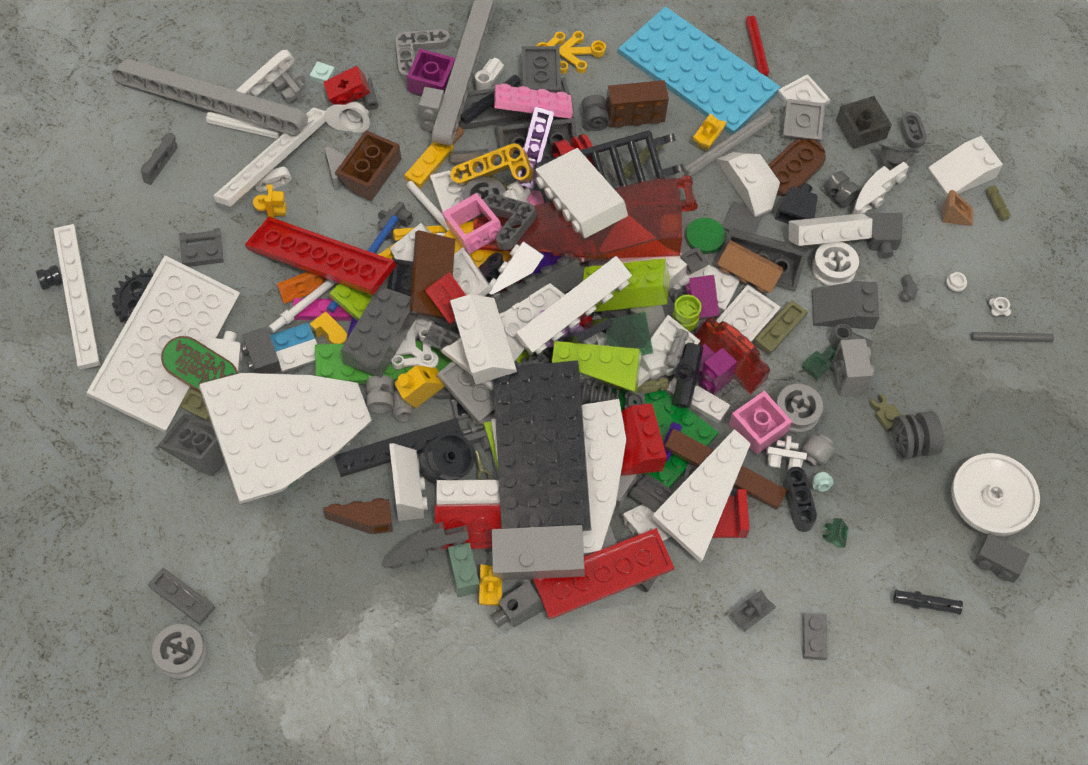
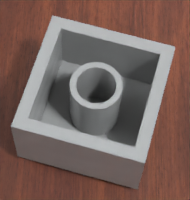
M866 339L841 340L833 358L839 396L864 395L867 387L870 386L875 370L874 366L870 364L871 350L870 347H867Z

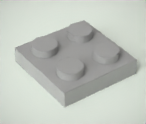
M787 99L782 137L802 140L813 139L820 142L822 139L825 103Z

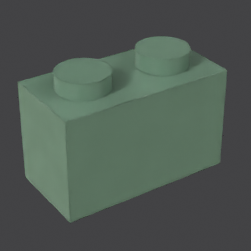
M470 542L448 547V557L457 597L479 593V579Z

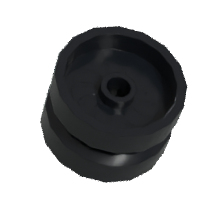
M445 432L437 436L434 440L425 444L419 455V465L423 475L434 484H437V480H458L467 475L473 468L475 461L474 450L470 442L463 435L456 432Z

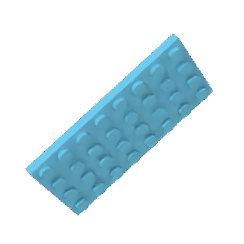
M666 6L618 48L619 55L654 80H665L668 90L703 115L708 117L712 114L718 120L727 122L724 130L731 135L740 130L777 94L781 87Z

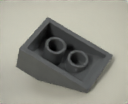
M854 281L812 290L813 326L836 327L839 324H846L850 328H875L879 319L877 282Z
M184 414L158 444L162 450L197 471L214 476L225 462L212 423Z

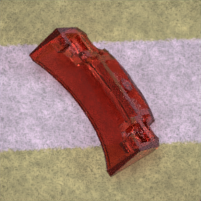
M709 317L694 335L700 340L698 345L703 346L706 344L714 353L723 348L737 361L734 373L741 380L749 394H752L767 380L770 369L759 356L761 353L746 336L732 325L724 321L718 323L714 318Z

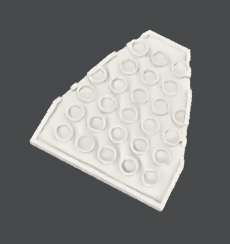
M239 373L205 382L199 386L239 504L284 491L297 479L300 480L306 473L314 468H318L337 455L350 440L358 436V433L370 425L372 421L356 382L312 375Z
M619 399L582 405L592 528L590 531H583L584 555L602 550L616 507L626 447V435ZM491 419L498 461L496 419Z

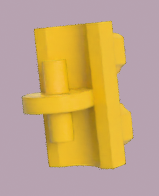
M710 114L693 136V141L697 143V147L707 151L723 131L727 122L718 120Z
M267 185L268 196L262 194L254 198V208L258 211L267 210L268 217L286 216L287 204L284 202V191H274L273 185Z
M480 564L479 605L501 606L499 601L502 599V580L494 577L493 566Z

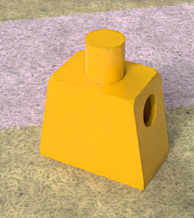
M420 365L414 366L407 373L399 375L398 380L395 381V386L403 400L414 408L419 407L445 387L436 377L437 373H439L437 368Z

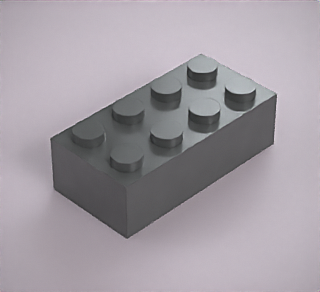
M382 286L378 288L341 349L344 364L382 378L418 314L410 312V296Z

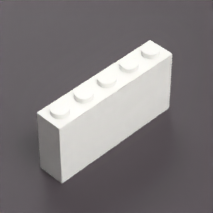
M578 148L535 169L537 173L535 180L539 188L544 189L548 199H553L557 210H562L566 221H571L575 232H580L584 238L628 216L624 200Z

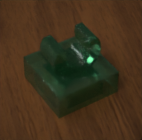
M833 518L832 524L827 523L824 526L831 533L828 535L824 534L823 538L827 542H833L837 547L845 548L849 527L842 518Z

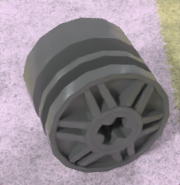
M934 411L916 413L915 417L912 414L895 416L892 426L893 440L896 451L901 459L918 458L921 454L923 456L941 454L944 445L943 430L940 419Z

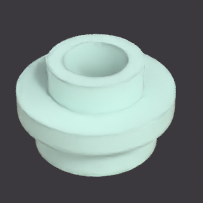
M826 472L818 473L813 477L812 487L816 491H827L834 483L833 478Z

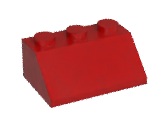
M652 403L631 405L621 411L626 435L621 476L663 471L667 455Z

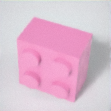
M763 391L733 412L729 425L751 443L749 448L757 455L788 433L792 421L771 397Z

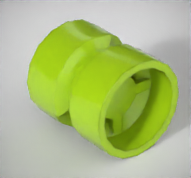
M693 295L678 297L675 301L672 318L689 332L694 330L698 325L702 308L701 302Z

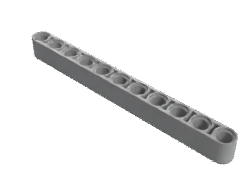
M474 0L432 131L433 143L450 146L453 144L461 118L460 115L464 109L495 9L496 0Z
M124 59L112 71L114 79L121 84L290 135H297L308 122L307 115L299 109L131 59Z

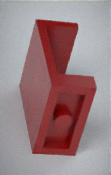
M738 489L735 496L728 497L712 538L747 537L750 528L746 489Z

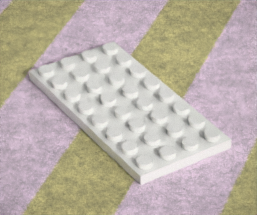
M164 256L89 387L86 396L166 433L190 387L170 375L163 367L161 353L164 346L171 339L178 336H189L208 346L212 338H217L240 292Z

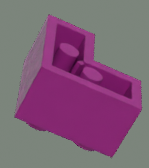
M704 344L699 367L701 375L700 384L704 390L715 395L731 382L737 361L723 348L714 353Z

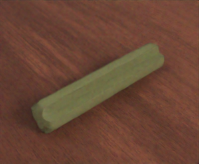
M664 144L656 146L657 151H659L664 146ZM648 146L638 154L641 166L651 158ZM632 160L623 168L626 178H630L635 173Z

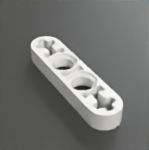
M288 50L280 51L236 91L257 97L292 66L294 57Z

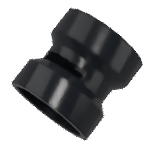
M57 265L50 266L47 270L40 269L36 271L42 290L49 289L52 285L58 286L63 284Z

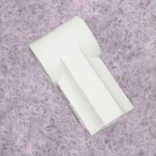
M495 57L489 59L484 68L476 73L475 91L492 88V85L504 70V64Z

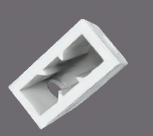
M226 331L223 339L212 338L207 347L232 362L238 374L241 373L243 350L241 343L235 342L237 334Z

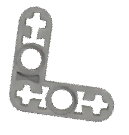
M444 29L397 34L395 41L400 78L407 81L408 73L405 71V66H409L410 71L415 60V50L445 48L449 45V33ZM426 38L427 41L421 43L418 41V39ZM409 54L410 58L403 59L401 55Z

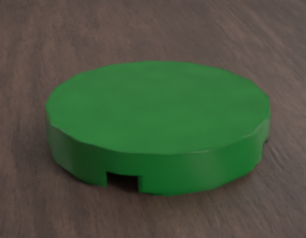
M703 217L695 219L686 230L688 246L691 249L698 247L702 254L715 253L722 248L725 242V230L714 219Z

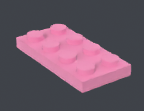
M495 84V108L533 113L534 108L538 107L554 112L553 116L572 118L571 95L565 92L553 93L545 89L532 90L524 86L517 88L511 87L508 84Z

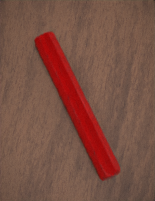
M754 15L747 16L746 25L757 70L767 77L769 75V68L757 20Z

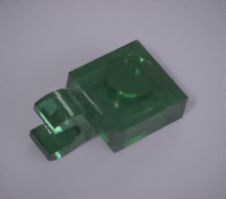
M830 346L822 354L818 351L814 352L803 362L802 368L818 380L831 368L832 363L830 361L834 358L836 349Z

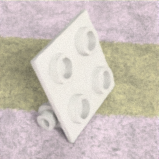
M643 504L623 514L624 524L631 530L633 535H640L657 528L662 541L672 537L651 518L655 512Z

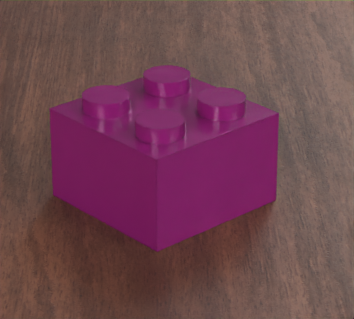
M419 49L407 75L408 92L422 95L424 87L443 90L445 93L456 58Z

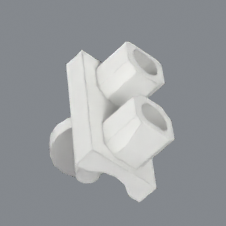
M516 181L507 187L508 190L503 193L505 197L529 203L526 199L531 191L529 187L523 189L520 182Z
M787 435L785 441L777 440L776 446L784 447V449L768 447L765 455H768V467L780 468L781 458L789 459V470L794 466L801 468L803 461L806 460L807 453L791 451L790 449L798 450L799 444L791 442V436Z

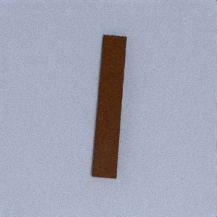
M674 428L664 445L665 450L696 467H699L714 451ZM741 466L733 485L737 489H746L748 495L776 510L780 507L787 491L785 488L744 466Z

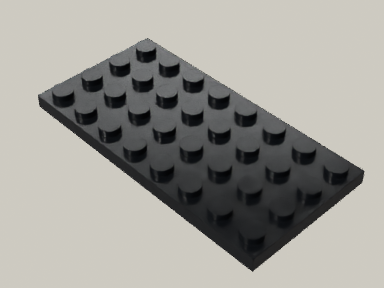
M575 360L516 366L517 372L493 379L502 529L582 525L583 531H590L592 528L579 362Z

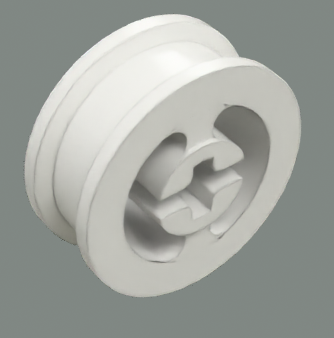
M824 243L817 249L812 262L813 275L820 283L826 286L849 283L853 280L859 266V257L856 251L846 243Z

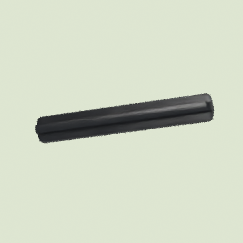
M513 75L502 84L517 87L520 85L521 80L517 75ZM494 90L460 115L461 120L465 124L472 121L494 104Z

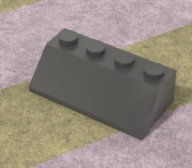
M573 116L571 119L553 117L543 155H550L552 157L551 145L553 142L566 139L570 143L572 137H577L576 121ZM531 120L496 123L499 149L514 143L523 148ZM520 150L513 152V159L520 156Z
M730 227L724 249L729 240H732L783 267V272L776 286L796 291L808 248Z

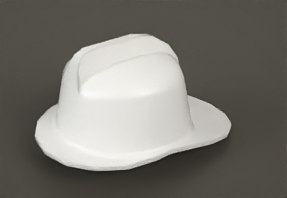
M350 102L346 105H332L325 111V121L334 129L362 133L370 126L369 111L358 102Z

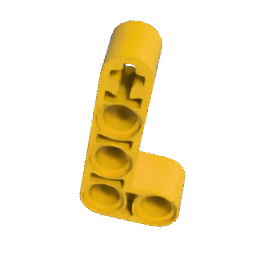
M514 143L456 165L450 174L454 182L466 186L468 182L477 177H489L511 169L514 178L522 183H528L533 178V169L525 149ZM520 150V156L513 159V152ZM497 157H501V158H502L501 164L498 165V166H495V165H494L495 159H496ZM479 164H483L482 172L477 173L476 167ZM522 168H526V175L519 177V171ZM461 172L465 173L462 175V179L458 178L461 176Z

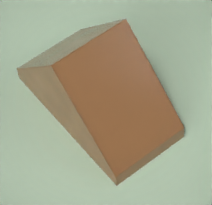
M950 190L942 206V222L966 226L973 225V208L954 190Z

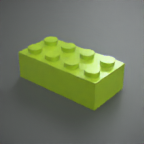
M666 259L622 263L632 275L628 280L630 284L622 291H619V289L615 290L612 293L613 297L605 304L602 301L595 306L597 310L594 312L668 304L670 275ZM603 265L585 267L583 281Z

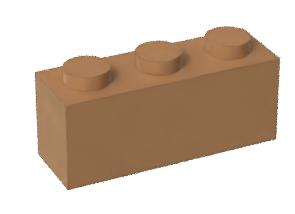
M729 240L717 263L722 271L738 275L737 278L739 280L755 284V288L764 293L766 291L772 292L783 272V267L732 240Z

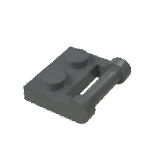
M215 228L213 231L191 234L179 233L183 265L191 267L224 262L220 228ZM215 239V242L187 245V242Z

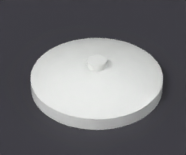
M987 453L970 458L959 468L952 482L951 494L957 512L971 527L985 534L991 533L995 536H1007L1018 533L1030 524L1039 509L1040 494L1034 477L1021 463L1005 455Z

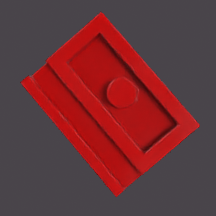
M448 272L426 288L425 292L448 323L451 324L456 319L450 300L466 296V294L451 273Z

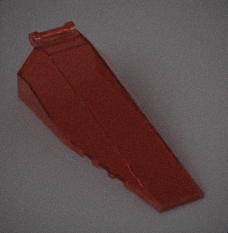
M684 175L681 178L653 179L613 188L624 200L628 216L587 238H584L580 232H575L571 221H566L562 210L558 211L554 202L535 205L537 218L516 244L520 245L522 242H525L539 253L540 251L553 252L555 256H560L561 253L573 254V257L610 259L615 256L618 258L680 256L682 211H694L698 207L697 200L693 195L692 177ZM678 188H684L686 201L680 200ZM495 215L499 219L502 227L509 220L507 218ZM486 216L473 219V229L476 230L490 221ZM515 225L512 228H518L521 225ZM495 239L478 250L511 252L513 248L501 250Z

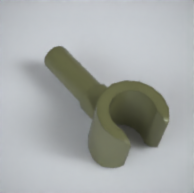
M474 452L478 465L476 477L478 480H481L480 474L486 472L487 478L490 479V473L484 468L480 452Z

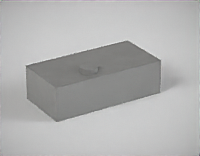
M582 525L492 529L494 577H498L501 580L585 576Z

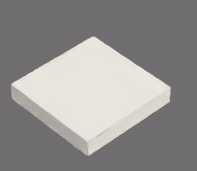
M808 74L777 91V95L785 104L787 99L825 103V106L830 103L828 96Z

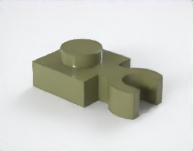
M880 394L878 400L881 403H876L872 398L869 405L873 410L878 411L875 414V418L885 432L892 430L895 416H901V413L894 404L888 406L886 404V397Z

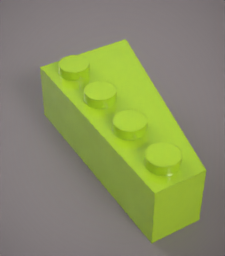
M554 341L552 363L578 360L581 375L637 394L642 352L636 348Z

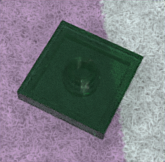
M646 312L610 318L613 325L605 329L609 346L640 349L642 352L641 356L653 354Z

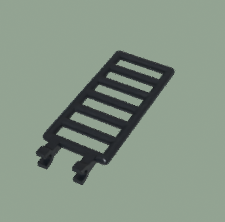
M648 130L580 150L585 157L591 155L594 167L604 178L605 175L598 153L610 151L621 190L618 194L622 199L640 195L641 190L665 184L664 177L684 171L683 164L662 169L656 146L676 141L674 133L653 139L652 132ZM645 139L657 178L656 182L649 184L646 183L635 142ZM628 145L639 187L628 189L617 147ZM558 157L537 162L534 165V169H537ZM540 189L549 219L553 221L563 218L562 210L555 212L552 199L549 200L544 189Z

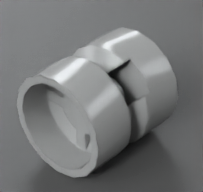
M384 375L382 378L379 376L368 378L366 381V392L368 394L366 397V407L368 411L375 414H385L393 411V379Z

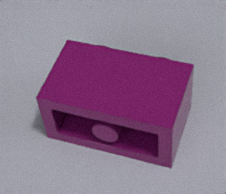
M714 275L689 278L690 283L686 284L687 294L695 296L701 302L702 308L699 320L720 317Z

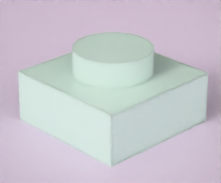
M317 61L309 75L310 80L324 84V81L333 77L335 67Z

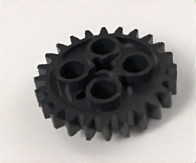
M151 268L148 269L147 273H144L143 269H140V274L132 271L133 277L130 278L125 275V282L118 281L121 288H114L116 294L112 295L113 301H115L112 305L116 316H119L120 322L125 321L126 324L133 312L131 309L136 307L154 275ZM141 288V291L133 292L135 289Z

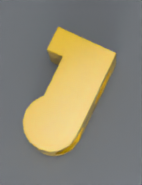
M324 312L310 323L312 333L317 338L322 335L330 344H345L347 339L346 331L327 312Z

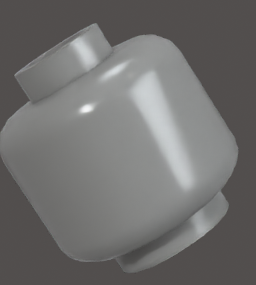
M823 434L811 436L802 449L803 453H807L805 461L812 466L816 464L825 465L835 451L833 441Z

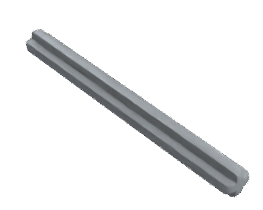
M769 111L765 112L685 165L684 173L687 176L693 175L771 123L774 116Z

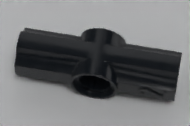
M694 343L685 344L681 364L675 370L677 382L672 405L686 409L691 407L695 387L701 380L699 367L704 349L703 346Z

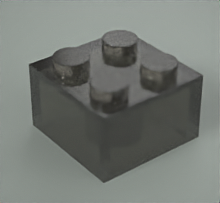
M875 96L840 106L836 118L838 125L853 149L886 139L892 126Z

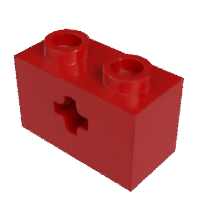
M357 65L323 82L328 99L333 105H346L371 93L365 74Z

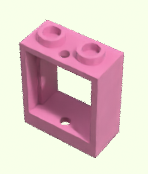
M477 193L442 212L447 227L469 254L495 240L497 233L502 228L499 219ZM481 213L490 221L467 235L459 227Z

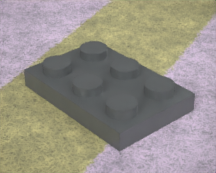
M522 46V85L532 90L545 89L553 93L561 92L559 46Z

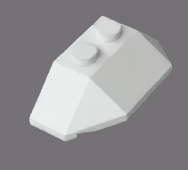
M732 152L716 159V162L754 217L772 211L780 182L760 154Z

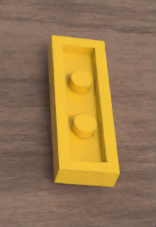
M432 143L404 175L405 180L408 182L413 181L421 189L430 178V175L434 174L450 155L449 152L454 150V145Z

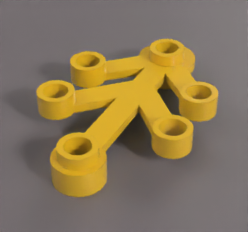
M581 31L574 32L567 42H565V34L563 32H556L548 43L541 42L536 45L556 46L557 44H563L559 48L560 56L576 66L575 69L578 73L586 72L587 63L579 60L574 55L592 54L596 58H601L606 52V44L599 40L594 41L591 47H573L575 44L583 42L584 34ZM560 60V67H565L560 68V74H565L568 72V63Z

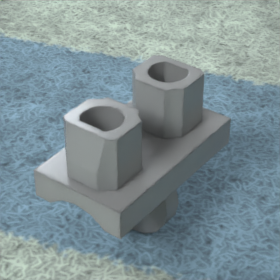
M285 71L272 83L276 91L286 87L285 90L280 92L286 103L296 100L298 103L303 101V98L300 96V89L305 87L303 84L305 77L302 73L295 74L293 72L289 76Z

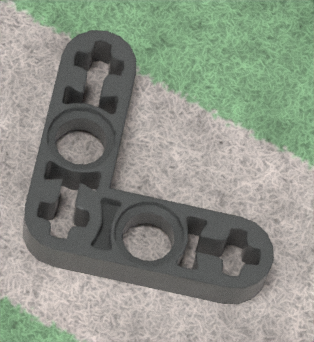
M498 194L488 195L483 200L495 215L509 219L496 235V242L501 250L513 248L537 218L535 206L530 203ZM509 207H515L512 210H506ZM515 225H521L518 228H512Z

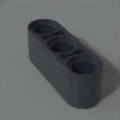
M794 466L788 470L783 483L784 488L787 490L786 496L794 526L801 532H807L812 529L817 518V512L807 475L802 468ZM791 477L797 478L799 482H794L791 480ZM796 497L803 498L804 502L798 501ZM802 516H805V517H807L810 521H809V522H806V521L802 520L801 517H802Z

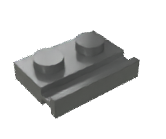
M646 474L636 487L632 489L630 496L653 512H656L674 491L649 474Z

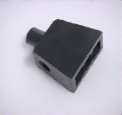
M803 183L800 188L791 187L777 209L775 220L789 224V221L815 218L818 196L811 193L812 186Z

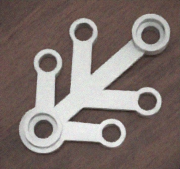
M414 321L406 335L407 341L403 340L391 361L394 369L417 365L436 368L438 356L431 351V346L423 342L426 336L422 335L428 334L429 328H422L419 331V339L423 344V351H421L415 344L414 329L416 328V322ZM411 354L414 358L404 359L401 355Z

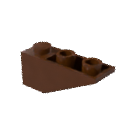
M376 498L370 502L353 501L346 505L331 504L328 507H323L324 516L327 520L368 534L393 532L389 499Z

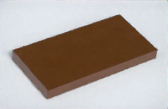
M420 230L415 232L410 299L411 313L445 319L425 292V289L448 272L453 276L454 238Z

